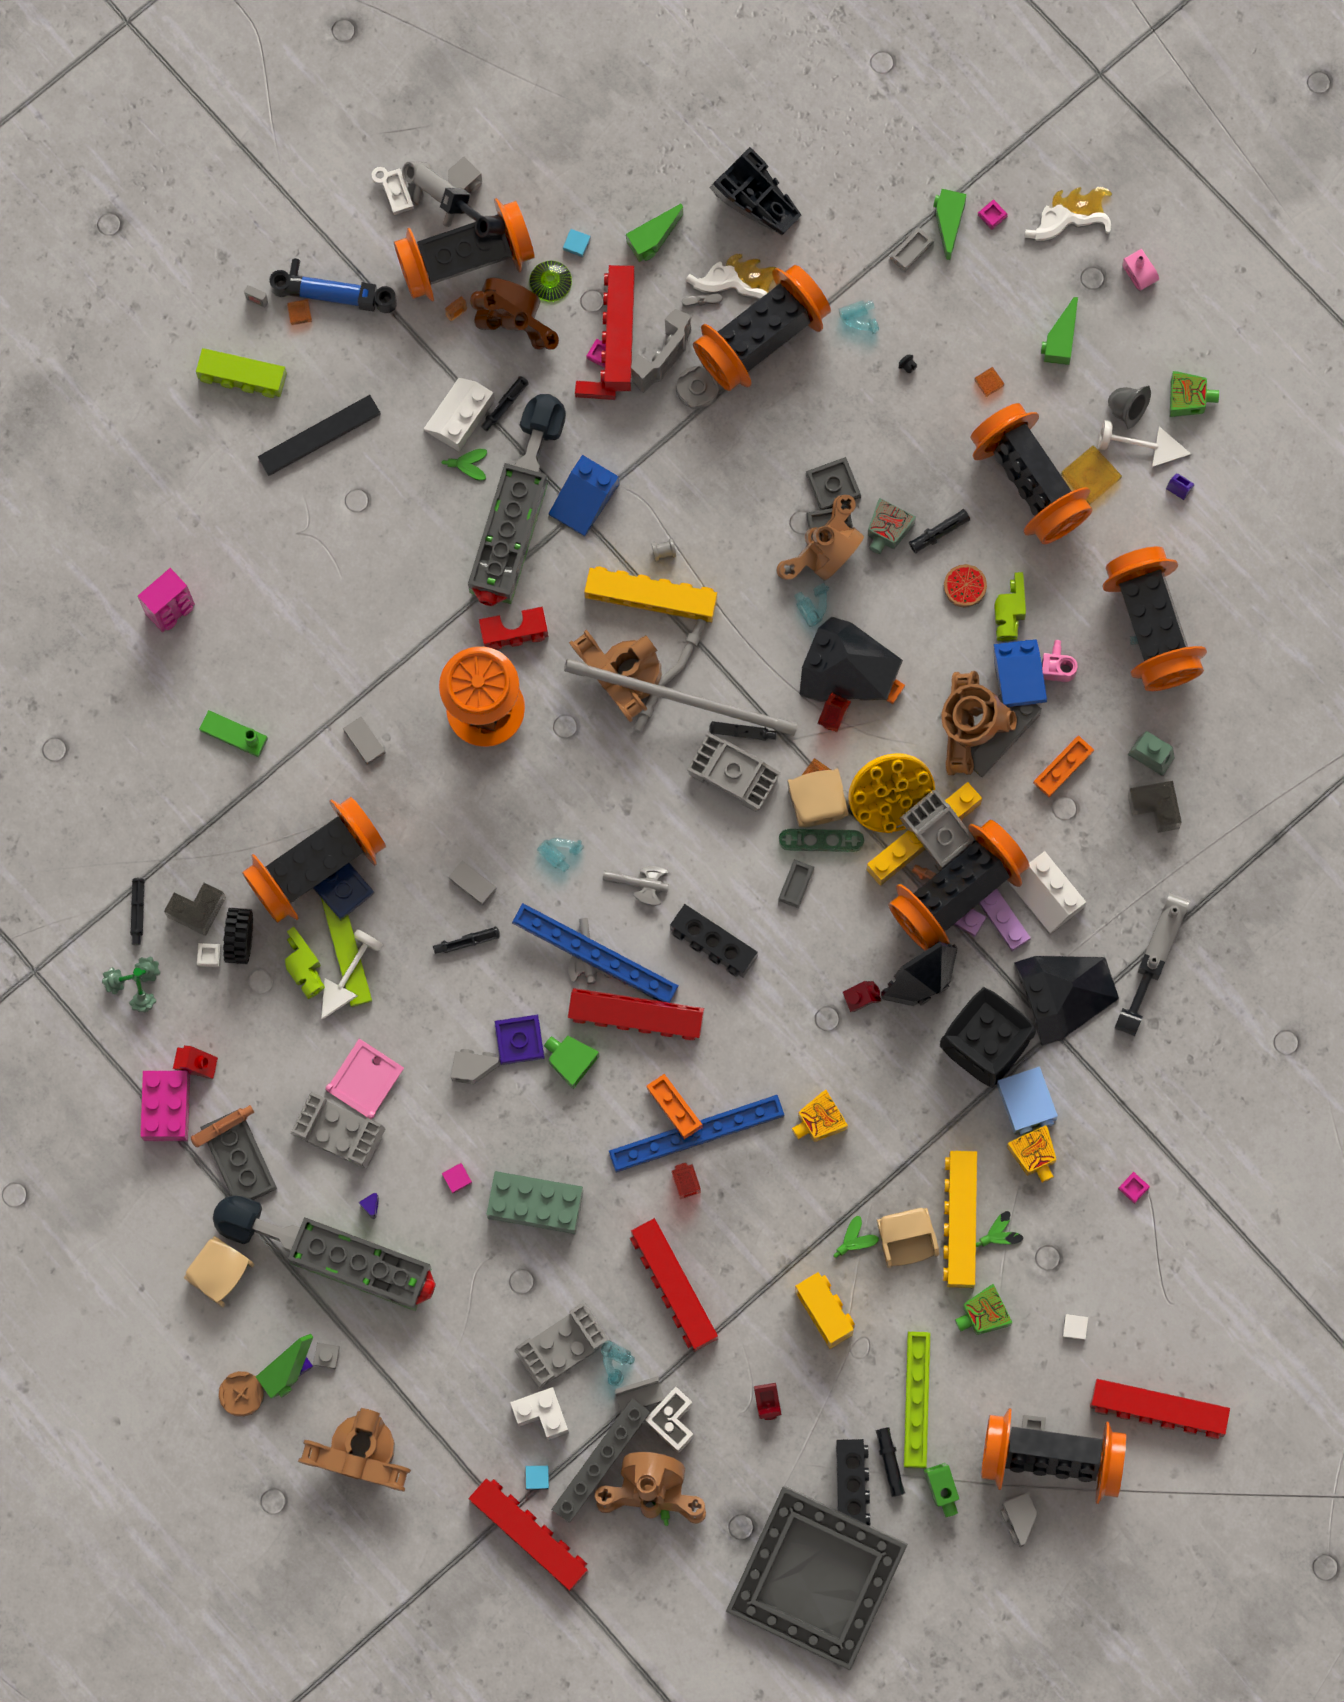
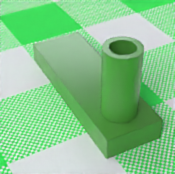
M208 710L199 728L200 732L258 758L268 740L266 735Z

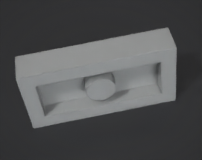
M658 1376L615 1389L621 1413L631 1399H634L643 1407L654 1405L664 1400Z

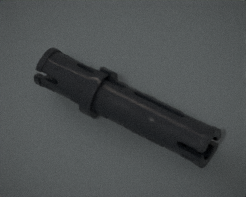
M962 509L932 529L924 530V534L909 541L912 551L916 554L928 545L936 544L938 539L964 523L969 522L970 517L966 510Z
M890 1427L875 1430L880 1446L879 1455H882L891 1497L904 1495L905 1491L895 1454L897 1449L892 1442Z

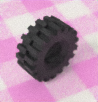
M229 907L224 928L225 963L248 964L253 938L252 909Z

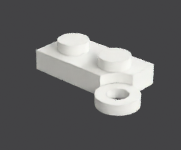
M377 167L372 171L373 181L384 186L393 215L414 209L400 168L388 172L384 167ZM379 172L384 174V177L381 179L376 177Z

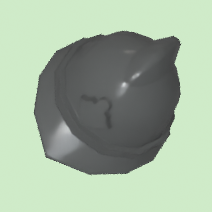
M1144 386L1139 389L1118 388L1109 396L1108 406L1111 408L1112 414L1124 421L1127 429L1134 427L1145 413L1151 398L1150 386Z

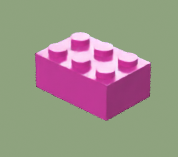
M171 568L137 596L145 615L162 633L166 629H172L176 625L177 620L182 615H188L195 605L188 586Z
M143 1071L141 1138L143 1141H188L190 1074L188 1071Z

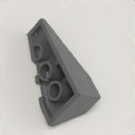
M1000 694V695L998 696V699H999L1000 702L1002 703V698H1001V694ZM1037 704L1008 707L1016 714L1017 725L1015 730L996 733L990 740L984 744L973 746L971 750L974 763L973 770L979 776L983 777L1041 714V707Z

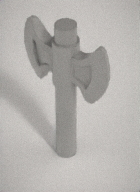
M659 866L641 868L640 873L646 877L642 879L604 871L603 880L637 886L643 889L635 892L634 896L647 905H660L661 901L657 898L655 892H668L669 884L658 881L662 876L668 874V870Z
M588 918L579 919L581 934L590 938ZM574 956L570 959L568 971L572 982H576L577 978L585 973L587 984L596 983L595 976L597 971L603 973L607 978L610 977V975Z

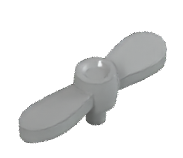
M720 294L699 295L698 297L688 296L682 299V304L685 306L705 305L706 303L718 304L722 301V296Z

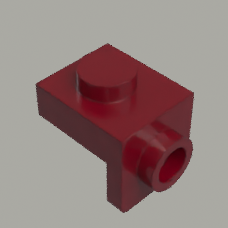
M863 981L842 992L850 1012H856L872 1003L881 1002L880 989L874 981Z
M776 1382L754 1386L759 1419L773 1420L777 1416H781Z

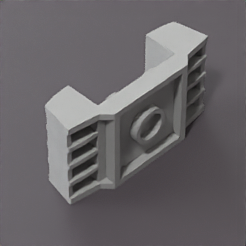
M675 309L665 318V334L669 337L665 341L666 346L663 350H658L653 356V363H650L639 354L635 357L631 365L632 382L643 393L653 383L660 382L684 352L685 342L692 331L691 315Z
M709 732L687 768L689 775L702 783L704 780L742 800L743 806L755 812L760 809L781 773L759 758Z
M932 790L899 818L906 829L916 835L935 860L936 864L934 866L939 872L976 842L937 790Z
M311 1092L290 1134L344 1160L367 1168L386 1129L382 1124L374 1120L357 1116L327 1102L324 1097Z
M586 1303L578 1305L569 1311V1315L533 1339L528 1338L515 1348V1353L539 1388L559 1377L610 1342V1339Z

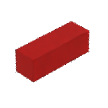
M576 381L575 397L615 400L616 391H605V383Z

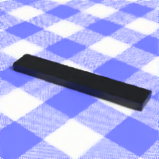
M368 395L257 457L267 475L270 476L381 415L371 395Z

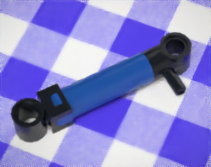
M297 258L292 259L289 274L284 270H277L269 278L272 292L278 297L294 296L359 306V310L374 312L376 305L377 309L382 313H391L397 306L395 292L388 286H382L377 289L376 284L362 282L361 285L299 276L300 260ZM279 281L286 282L284 286H276V283ZM383 297L391 298L387 303L381 302Z

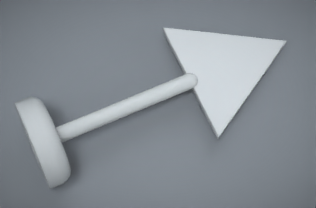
M1104 420L1100 429L1098 450H1106L1110 440L1153 448L1155 451L1152 467L1191 455L1189 451L1160 426L1158 427L1156 444L1112 435L1113 426L1110 421Z
M358 929L354 937L363 945L339 985L326 978L324 980L322 1020L357 997L356 994L343 988L366 948L369 947L379 951L383 946L381 942Z

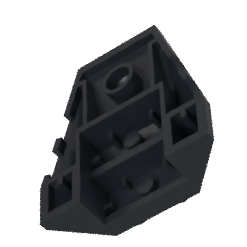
M749 147L709 188L725 204L740 214L783 235L802 215L788 194L783 195L777 186L779 184L777 178L773 179L766 170L768 168L766 162Z
M830 617L818 628L802 665L799 694L819 702L827 700L847 701V699H859L860 701L887 700L903 660L853 623Z
M939 942L901 966L894 975L896 981H889L888 987L881 991V998L886 1001L915 1006L919 1003L921 1006L931 999L930 996L947 990L950 987L949 983H951L957 946L955 944L947 945L946 943Z
M1033 956L1014 962L1020 983L1024 985L1042 1046L1063 1040L1074 1030L1119 1000L1105 957Z

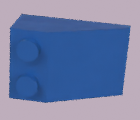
M582 455L569 474L548 515L585 537L620 485L619 476Z
M1037 639L993 644L994 665L1002 703L1007 707L1046 703L1047 696Z

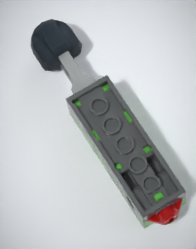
M551 394L535 396L524 408L519 426L523 432L531 435L527 451L524 456L517 460L515 466L507 463L504 464L469 577V592L475 594L479 602L487 606H494L500 602L512 603L548 485L547 476L540 472L538 458L544 440H557L560 438L566 418L564 405Z
M233 1195L226 1197L214 1209L213 1222L219 1234L241 1244L249 1243L254 1232L281 1242L285 1251L290 1252L288 1261L294 1266L416 1311L418 1304L431 1299L434 1293L436 1283L431 1274L432 1268L430 1264L306 1217H304L300 1227L295 1225L284 1228L260 1220L261 1204L243 1196Z

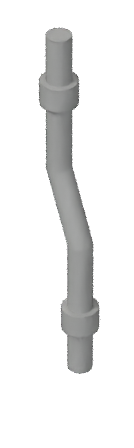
M697 620L692 633H689L685 640L687 643L677 664L661 677L659 686L664 687L684 669L694 647H697L701 639L699 636L706 624L704 620ZM649 695L645 703L648 710L639 713L640 716L633 728L635 731L642 732L647 719L651 718L654 712L653 707L658 696Z

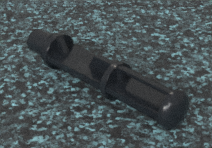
M519 376L498 402L499 405L491 415L486 416V420L481 425L485 431H488L492 425L497 424V421L514 403L525 387L529 385L526 378Z
M712 721L709 725L711 734L763 741L767 739L776 740L777 731H771L765 727Z
M139 877L132 879L130 928L132 945H141V936L143 935L145 880Z
M494 926L493 928L464 935L461 939L446 942L443 940L441 944L433 946L434 953H448L499 939L500 931Z

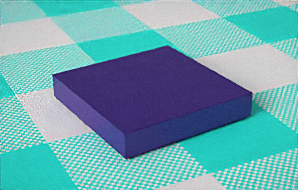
M538 1014L494 1021L501 1065L545 1059Z

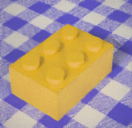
M817 1272L795 1285V1293L827 1346L831 1349L853 1336L855 1323L849 1314L845 1315L843 1313V1304L838 1295H832L830 1291L831 1284L825 1275L821 1276Z

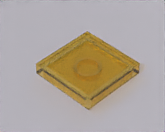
M1094 445L1061 472V475L1075 490L1083 487L1090 489V494L1086 499L1089 505L1122 478V475Z

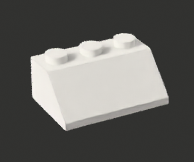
M458 378L423 430L460 452L494 403V393L476 381Z
M1044 851L1029 863L1030 867L1020 875L1022 880L1020 887H1016L1010 882L1009 884L1049 934H1051L1084 909L1086 901Z

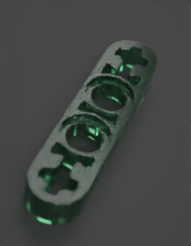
M785 829L779 834V845L788 851L856 852L862 849L864 836L857 830ZM798 834H801V845H798V841H791V844L787 845L786 841L782 840L786 838V835H791L792 839H798ZM810 834L814 835L817 839V842L812 846L804 842V838ZM830 835H835L839 842L835 846H830L827 844L826 838ZM842 835H846L845 840H852V836H857V840L861 841L857 842L856 846H852V842H845V846H841Z

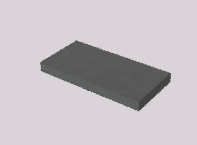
M231 1113L201 1126V1130H204L205 1128L211 1126L213 1123H216L217 1121L223 1119ZM246 1120L207 1142L231 1196L237 1195L255 1200L277 1189Z

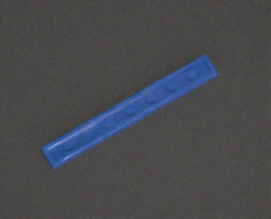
M522 903L512 921V924L657 1001L670 1003L679 986Z
M774 1095L699 1120L703 1127L685 1140L675 1128L609 1150V1154L617 1173L779 1119L785 1115L778 1095Z

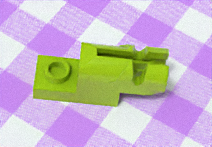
M1015 572L1013 580H1010V592L1012 594H1000L995 601V623L998 625L996 636L999 642L1017 640L1019 620H1025L1026 605L1023 572Z
M293 926L287 931L289 938L286 940L293 950L297 948L298 950L285 959L286 970L297 985L304 983L301 990L307 999H311L325 988L316 970L321 965Z

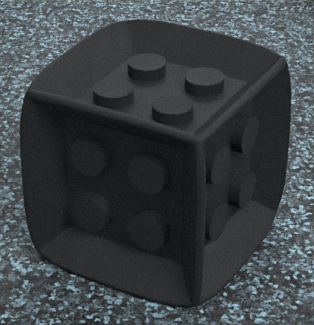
M982 987L961 1010L947 1029L945 1035L942 1036L940 1048L970 1075L993 1088L997 1081L1005 1076L1025 1051L1030 1040L1036 1034V1027L1025 1015L990 989Z

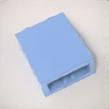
M1040 1066L997 1081V1087L1014 1134L1020 1133L1022 1136L1032 1132L1035 1127H1043L1045 1125L1050 1127L1054 1125L1058 1115Z

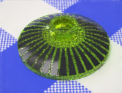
M551 260L544 261L532 270L529 279L530 288L541 300L557 301L565 297L570 291L572 276L564 264ZM551 275L554 277V280L548 281L546 278Z

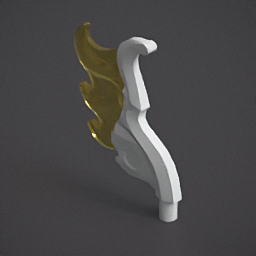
M1078 187L1071 191L1067 197L1062 198L1063 190L1056 192L1052 200L1053 208L1049 206L1044 208L1040 227L1036 230L1026 229L1025 238L1035 239V241L1049 240L1058 236L1070 224L1080 227L1101 223L1105 226V233L1109 234L1111 231V221L1104 214L1101 201L1105 195L1112 196V193L1107 188L1097 187L1086 195H1080L1079 192L1082 188Z
M735 254L727 260L726 266H722V262H718L712 266L705 277L698 279L689 274L685 281L693 285V289L704 293H719L732 288L736 289L740 295L760 299L769 292L770 284L774 280L772 271L776 267L757 268L755 265L760 263V259L738 262L742 258V254Z

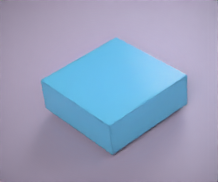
M570 229L563 250L583 257L591 236Z
M526 1466V1490L549 1489V1466Z

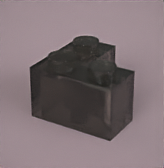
M1173 781L1129 789L1128 799L1132 816L1154 812L1158 833L1180 829L1182 821Z
M203 883L194 902L174 892L164 913L167 918L206 936L226 896L223 891Z

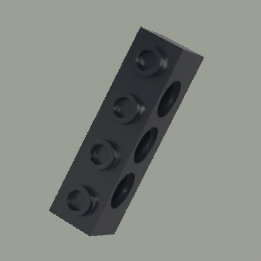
M686 904L683 905L670 924L671 934L680 941L685 939L691 943L689 946L699 953L701 951L709 955L708 959L717 965L723 964L727 967L726 971L735 977L739 975L743 978L758 957V951ZM692 926H697L701 931L697 935H692L688 930ZM710 938H715L719 941V944L715 947H710L706 942ZM728 950H733L737 953V956L734 959H728L725 953Z
M864 1439L836 1440L838 1511L870 1526V1513H866L865 1505L870 1504V1491L865 1490V1481H869V1468L864 1467V1459L869 1458L868 1445H864ZM853 1457L859 1461V1466L856 1469H850L847 1466L846 1461L849 1458ZM855 1480L859 1483L860 1489L856 1492H851L847 1488V1483ZM856 1503L860 1506L861 1510L858 1514L852 1515L847 1510L848 1505Z

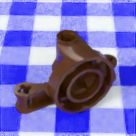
M488 278L482 290L475 291L471 295V306L477 310L474 323L478 329L496 330L503 327L507 330H524L527 332L532 346L537 350L543 348L553 350L558 346V334L535 319L541 301L532 291L511 281Z

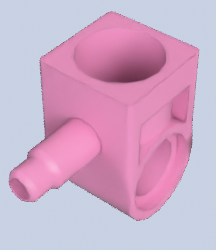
M1142 249L1124 258L1122 266L1139 291L1159 281L1156 269Z
M1060 640L1054 641L1052 654L1044 653L1042 670L1044 680L1069 682L1076 675L1077 662L1071 656L1061 655L1062 647ZM1063 665H1068L1071 667L1072 671L1069 673H1065L1061 670L1060 667Z

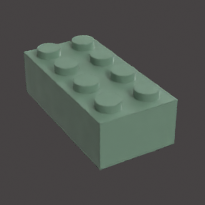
M495 1171L486 1215L491 1220L576 1234L584 1190L582 1186Z

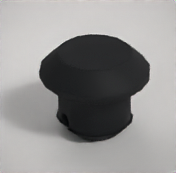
M908 354L899 361V369L904 368L907 373L915 370L917 364L913 360V355Z

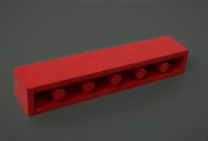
M609 265L608 273H604V286H608V292H604L603 305H607V312H603V325L607 326L606 331H602V344H606V350L601 352V363H605V370H601V383H605V391H631L634 266Z
M573 988L568 1018L573 1019L575 1023L584 1024L586 1021L595 1022L594 1025L600 1027H607L610 1024L616 1025V1028L620 1030L636 1028L641 1033L650 1034L652 1031L660 1032V1035L665 1037H673V1034L681 1035L685 1040H695V1038H700L705 1008Z
M653 1218L631 1230L632 1237L629 1239L635 1250L640 1249L643 1255L640 1257V1260L645 1269H651L654 1276L650 1278L656 1289L661 1288L664 1294L661 1299L666 1308L671 1307L675 1315L672 1316V1319L677 1329L682 1327L685 1333L682 1338L688 1349L692 1347L695 1352L718 1340V1335L656 1219Z
M1096 1379L1090 1408L1095 1409L1094 1412L1098 1414L1108 1415V1412L1116 1413V1417L1121 1419L1139 1418L1140 1423L1152 1425V1422L1161 1423V1427L1174 1430L1175 1427L1184 1428L1183 1432L1196 1435L1198 1431L1206 1433L1205 1437L1211 1439H1219V1436H1225L1230 1413L1229 1407L1102 1379Z
M486 1478L468 1498L469 1501L571 1592L587 1574V1563L579 1555L574 1558L568 1552L571 1548L562 1540L557 1542L551 1536L554 1533L545 1525L540 1527L535 1522L537 1518L528 1509L525 1512L518 1507L520 1502L511 1494L507 1497L502 1493L503 1487L495 1479L490 1482Z

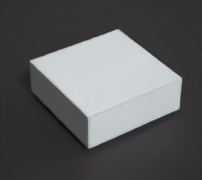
M198 943L197 966L220 967L221 945Z
M1066 1314L1063 1337L1085 1340L1088 1317Z

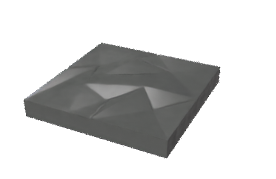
M784 1485L726 1612L843 1668L851 1670L908 1543Z

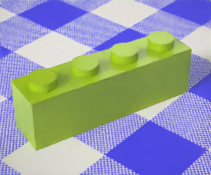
M205 348L201 350L196 368L197 377L203 383L212 384V382H215L229 389L237 387L246 393L259 392L268 398H274V396L281 397L287 376L285 366Z

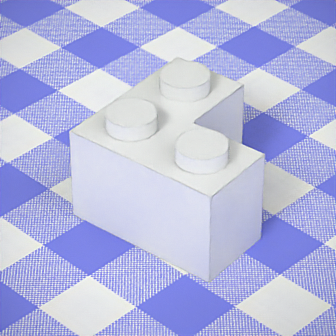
M553 1387L510 1402L519 1427L540 1419L547 1440L569 1433Z
M675 1387L645 1419V1423L679 1454L694 1437V1434L679 1421L693 1404L687 1396Z

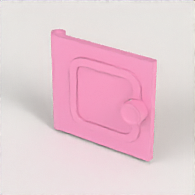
M359 1038L325 1090L367 1118L372 1119L404 1070V1067Z

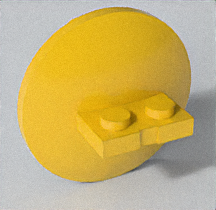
M901 753L883 755L867 763L855 775L849 788V806L857 821L870 830L884 833L906 829V827L896 828L899 825H903L899 818L932 790H935V781L929 768L918 758Z

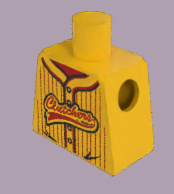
M824 1090L798 1112L801 1123L791 1128L798 1140L809 1134L812 1140L817 1142L847 1130L848 1124L827 1090Z
M1046 1125L1008 1142V1150L1027 1176L1037 1172L1042 1183L1054 1178L1049 1166L1056 1163L1057 1159Z

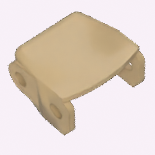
M838 768L816 771L799 776L793 780H787L792 806L799 827H812L838 821L848 816Z
M916 1208L877 1219L887 1268L920 1262L934 1255L935 1257L939 1256V1247L927 1208Z
M214 1236L207 1242L189 1266L184 1279L219 1306L224 1307L225 1303L221 1300L239 1282L247 1265L253 1268L254 1263Z

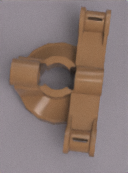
M841 495L835 498L831 519L825 526L809 529L805 533V542L808 545L799 556L781 561L778 564L776 571L780 578L785 580L793 579L807 565L825 581L850 558L864 539V535L855 527L850 529L844 523L856 506L852 496ZM847 500L846 506L848 509H841V501ZM784 566H791L790 571L792 573L785 574L786 569Z
M587 630L574 642H569L578 656L588 666L618 674L619 666L624 661L638 659L639 661L635 662L630 670L623 671L621 675L656 685L660 682L662 676L661 663L655 653L658 650L646 635L637 641H622L612 646L606 654L602 652ZM598 680L629 722H632V718L641 711L648 710L641 699L650 694Z
M976 671L965 674L953 673L951 694L943 706L941 714L942 725L948 734L947 774L950 776L955 775V773L971 775L974 763L970 746L984 744L994 737L996 733L1015 730L1017 725L1015 712L1001 703L996 694L983 685H979V675ZM983 714L981 721L974 726L973 716L977 717Z
M361 1408L360 1411H357L356 1416L347 1418L337 1427L332 1437L331 1448L314 1441L304 1440L305 1447L302 1457L298 1459L299 1463L308 1466L318 1467L405 1492V1480L407 1474L411 1471L409 1468L390 1464L395 1448L392 1433L384 1424L382 1418L379 1417L380 1413ZM359 1432L372 1435L369 1437L371 1445L369 1450L365 1452V1459L351 1455L353 1453L351 1442L358 1436L357 1433Z
M636 1452L624 1456L621 1468V1475L624 1478L622 1488L601 1486L595 1492L597 1508L603 1513H610L625 1505L641 1507L642 1514L647 1518L657 1517L661 1510L679 1512L694 1524L701 1523L706 1517L705 1503L700 1497L681 1495L685 1475L683 1463L663 1454ZM648 1502L656 1503L652 1508L645 1506Z

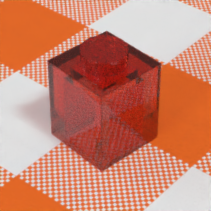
M831 693L825 702L817 724L827 730L838 732L844 722L851 701Z
M682 1163L674 1167L675 1170H672L671 1173L679 1198L683 1199L701 1193L693 1164Z

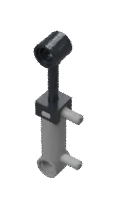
M406 162L402 168L403 179L407 183H414L416 185L412 202L420 203L423 191L440 202V208L446 212L443 221L444 226H451L455 214H466L476 221L475 231L479 237L498 238L504 234L505 222L502 217L482 216L468 205L471 194L463 188L452 186L432 171L429 163Z
M1170 892L1138 969V973L1143 974L1137 992L1130 1009L1122 1008L1114 1027L1115 1029L1132 1036L1136 1035L1143 1016L1138 1014L1142 1000L1151 979L1153 978L1158 981L1191 900Z

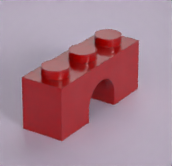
M543 606L522 610L523 621L516 629L504 627L500 615L479 619L484 647L500 650L502 646L506 645L516 647L526 641L541 642L549 636Z

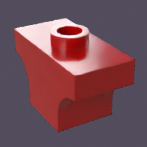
M184 1045V1048L177 1047L173 1069L188 1071L190 1075L213 1079L218 1057L195 1047Z

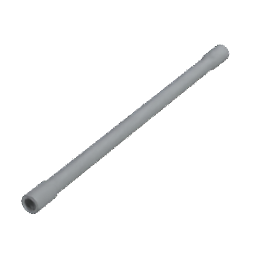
M568 658L564 666L565 672L598 679L772 728L775 731L794 736L797 729V723L773 718L595 668Z

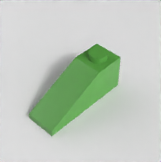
M941 189L940 195L935 196L933 207L937 208L936 219L945 257L947 260H950L967 194Z
M682 204L673 207L626 234V242L639 262L650 260L659 251L683 216Z
M1073 297L1048 333L1047 341H1042L1041 354L1045 355L1044 362L1070 365L1078 297Z
M312 1334L299 1338L256 1376L270 1398L279 1395L282 1398L292 1391L291 1386L298 1380L313 1340Z

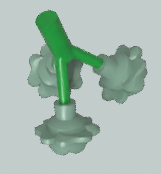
M151 956L148 958L141 957L139 958V963L135 964L133 974L122 976L119 969L115 970L112 967L103 973L102 984L107 992L117 994L119 990L124 989L122 983L133 979L136 982L138 991L129 1004L132 1006V1010L146 1013L152 1009L156 999L153 994H147L142 990L140 979L143 982L155 981L156 976L160 975V970L158 969L159 962L154 961Z

